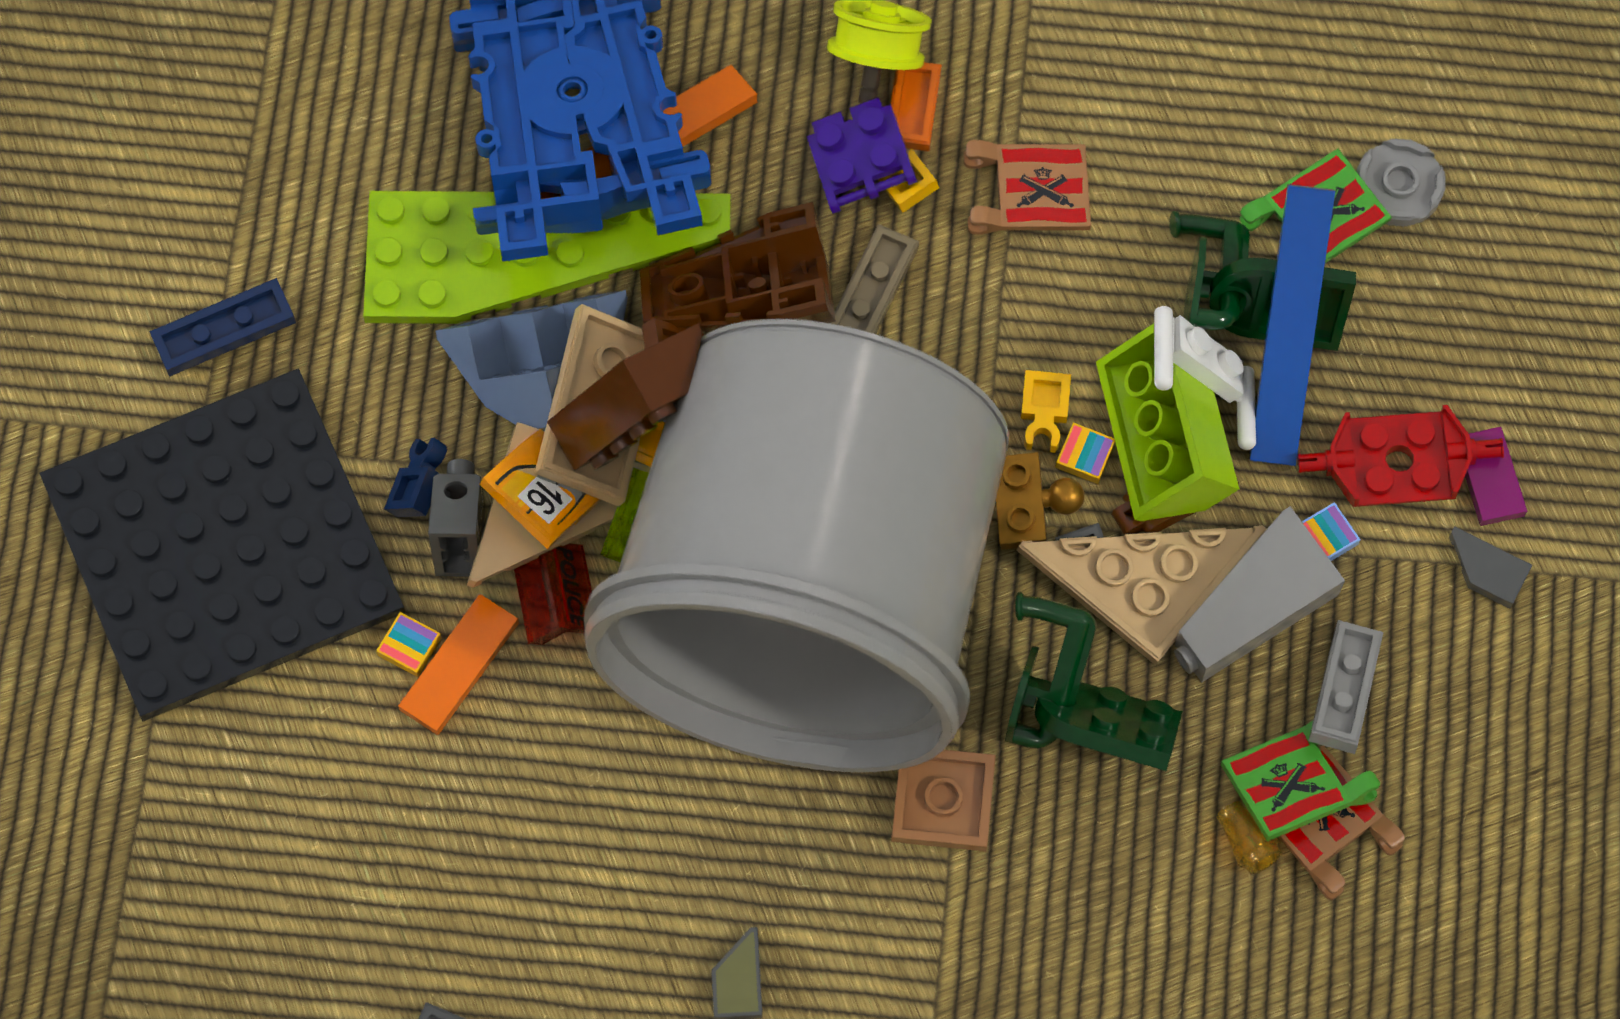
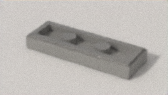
M1341 620L1337 621L1309 742L1355 754L1383 632Z

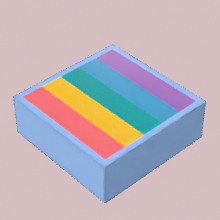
M1335 502L1302 521L1330 561L1359 545L1361 540Z

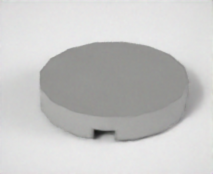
M1390 139L1382 142V145L1371 148L1364 154L1356 170L1390 214L1391 220L1386 223L1389 226L1407 227L1423 222L1436 211L1445 192V172L1442 165H1439L1438 161L1434 158L1435 155L1426 146L1413 140Z

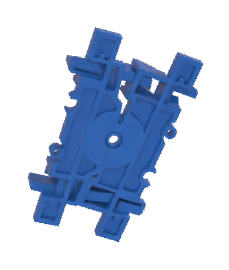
M469 0L471 9L455 11L450 14V28L455 51L473 50L468 55L470 68L479 67L480 71L483 72L471 75L473 89L481 93L486 129L477 133L475 142L478 154L481 157L489 158L496 205L473 208V215L477 234H499L502 261L549 255L546 233L600 231L603 229L602 220L649 207L657 235L703 226L702 214L695 190L711 186L710 163L706 152L702 150L683 153L678 133L683 126L682 114L680 112L673 115L663 113L666 108L677 106L676 93L666 88L656 54L663 48L662 31L656 26H647L645 13L660 10V0ZM570 89L581 90L576 96L570 97L565 94ZM587 133L594 152L609 156L611 176L596 179L593 151L581 152L579 135ZM541 192L561 194V197L541 199Z

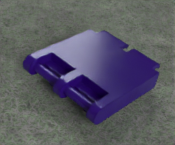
M879 97L850 107L852 119L846 122L841 111L812 122L815 133L807 136V140L832 214L840 212L841 206L869 196L871 200L879 197L878 192L901 183L908 182L909 185L918 182L895 113L891 105L883 107ZM901 170L904 171V173L900 175L894 176L892 178L886 179L875 184V180L899 172ZM864 184L866 186L865 188H862L860 190L837 198L838 194L862 186Z

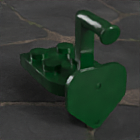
M1173 211L1170 215L1169 226L1171 235L1174 238H1178L1180 234L1199 236L1187 286L1184 318L1193 326L1202 329H1226L1242 337L1265 340L1277 260L1248 258L1250 234L1246 226L1240 222L1202 215L1179 214V212ZM1206 237L1221 239L1219 272L1204 270ZM1324 267L1313 348L1338 351L1356 286V272ZM1210 294V309L1199 307L1200 298L1209 299Z
M1018 592L1015 600V614L1018 621H1022L1024 617L1039 619L1066 627L1067 631L1052 682L1032 676L1039 647L1032 645L1013 704L1005 741L1026 748L1039 749L1047 747L1060 738L1079 746L1167 771L1183 711L1173 709L1163 701H1145L1128 696L1124 691L1115 687L1106 686L1101 688L1082 683V676L1096 631L1094 617L1082 609L1044 598L1024 596L1022 592ZM1023 706L1033 709L1035 706L1034 715L1040 724L1039 729L1018 723Z

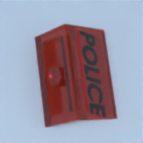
M573 543L564 546L560 545L514 569L528 644L543 645L565 632L585 633L584 615L588 599L592 593V587L583 545Z

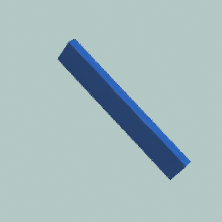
M1287 184L1255 409L1256 445L1249 451L1250 461L1296 466L1335 198V190Z

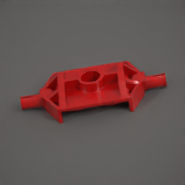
M1442 405V409L1439 412L1350 418V412H1345L1331 443L1330 450H1325V452L1298 453L1297 465L1299 474L1303 472L1326 471V476H1332L1353 507L1456 499L1470 465H1475L1476 459L1504 458V446L1502 438L1478 441L1470 439V435L1448 405ZM1396 451L1403 452L1409 456L1412 465L1407 470L1396 471L1388 466L1386 457Z

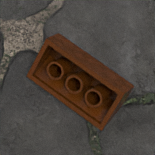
M699 324L623 359L547 421L574 471L589 463L592 464L594 470L610 463L619 457L618 453L636 444L638 438L653 431L658 427V423L677 412L674 404L688 393L694 374L703 333Z

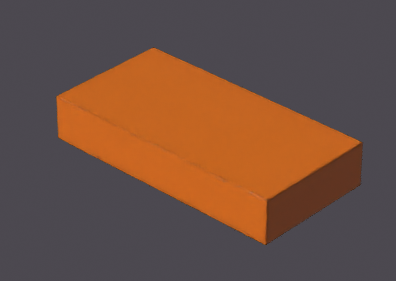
M924 62L921 68L896 70L891 107L895 113L907 149L930 150L941 76V64Z

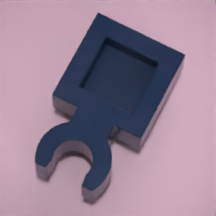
M431 438L428 444L420 439H415L409 452L411 460L407 468H399L384 510L397 518L427 515L431 507L433 477L440 474L435 469L442 463L447 453V446L436 438Z

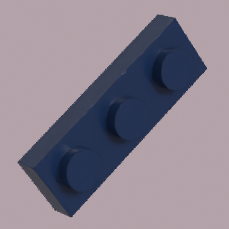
M277 278L149 332L170 377L296 323V320Z

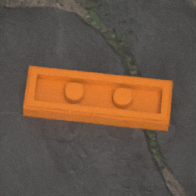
M479 594L398 705L399 710L436 735H439L519 625V619Z

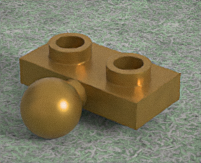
M1038 452L1006 455L996 497L1001 550L1017 549L1023 541H1047L1044 508L1051 507L1059 514L1069 515L1077 512L1084 503V490L1074 479L1061 478L1056 480L1049 489H1042Z

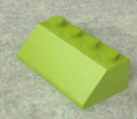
M1154 323L1096 361L1134 520L1141 522L1206 511L1240 490L1214 391L1175 363H1173V386L1166 391L1156 388L1154 384Z

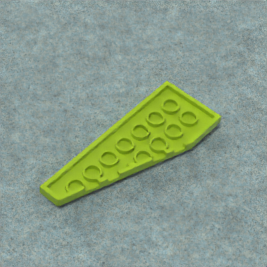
M369 191L365 323L457 324L471 320L472 315L492 309L498 312L511 308L512 303L540 295L541 298H545L609 279V275L630 268L633 271L649 266L650 262L670 257L690 247L694 249L695 253L720 243L717 235L730 230L731 194L696 193L702 214L703 226L657 235L649 207L602 220L603 229L600 231L546 233L549 255L502 261L499 234H477L473 215V208L496 205L494 192Z

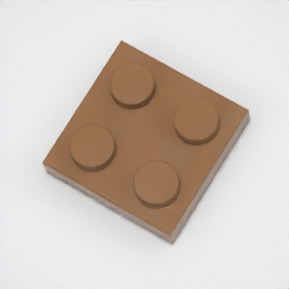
M943 750L937 756L924 763L899 769L891 842L986 852L996 755Z

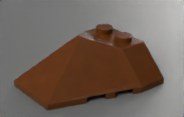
M813 202L769 212L756 218L758 226L734 236L733 232L728 230L717 235L720 243L695 253L694 249L690 247L640 269L643 323L645 324L653 318L672 323L676 327L687 329L699 324L703 332H712L731 324L764 319L808 320L823 323L835 322L830 273Z

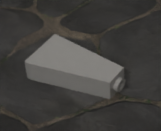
M1291 506L1280 513L1179 630L1175 642L1177 648L1174 650L1175 656L1182 668L1188 674L1194 672L1201 683L1340 594L1345 582L1344 578Z

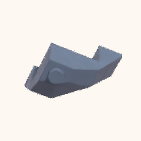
M626 290L589 295L549 307L543 305L512 312V315L468 321L436 330L435 332L441 346L486 408L515 425L517 422L534 428H543L545 431L575 309L579 305L584 304L624 321L628 298Z

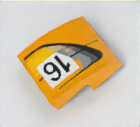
M539 429L485 475L479 485L548 550L574 524L576 525L601 499L534 474L544 436V431Z

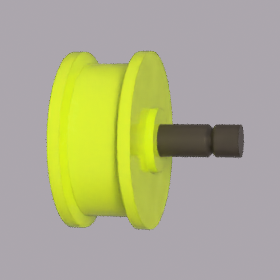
M838 0L834 3L833 12L839 19L836 36L828 39L827 50L839 58L864 65L861 82L862 88H860L858 99L860 104L877 98L878 91L876 89L879 88L882 69L913 70L924 65L925 56L919 50L922 33L928 31L931 27L932 20L929 16L915 9L884 0Z

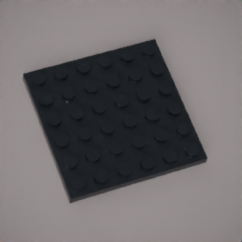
M299 368L40 472L44 486L142 722L398 616L399 612L405 613L400 596Z

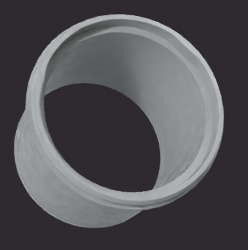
M764 319L735 323L707 333L701 338L688 393L674 404L677 412L665 421L618 573L602 581L592 591L588 599L584 615V640L588 658L593 668L612 690L636 708L658 721L702 741L755 758L791 766L839 772L891 771L915 766L934 758L955 737L957 730L965 720L970 703L969 686L961 669L958 667V662L1009 445V432L1002 413L983 390L952 367L915 348L870 332L808 320Z

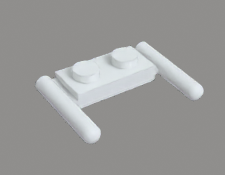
M1160 306L1154 311V384L1156 388L1166 391L1173 386V363H1175L1227 402L1237 401L1238 446L1243 450L1254 448L1256 445L1254 369L1250 366H1243V361L1234 351L1224 348L1209 337L1204 329L1193 326L1181 315L1174 318L1170 307Z

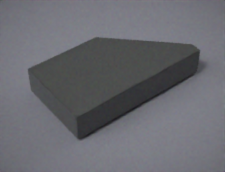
M1454 526L1449 539L1457 552L1467 587L1510 609L1532 564Z

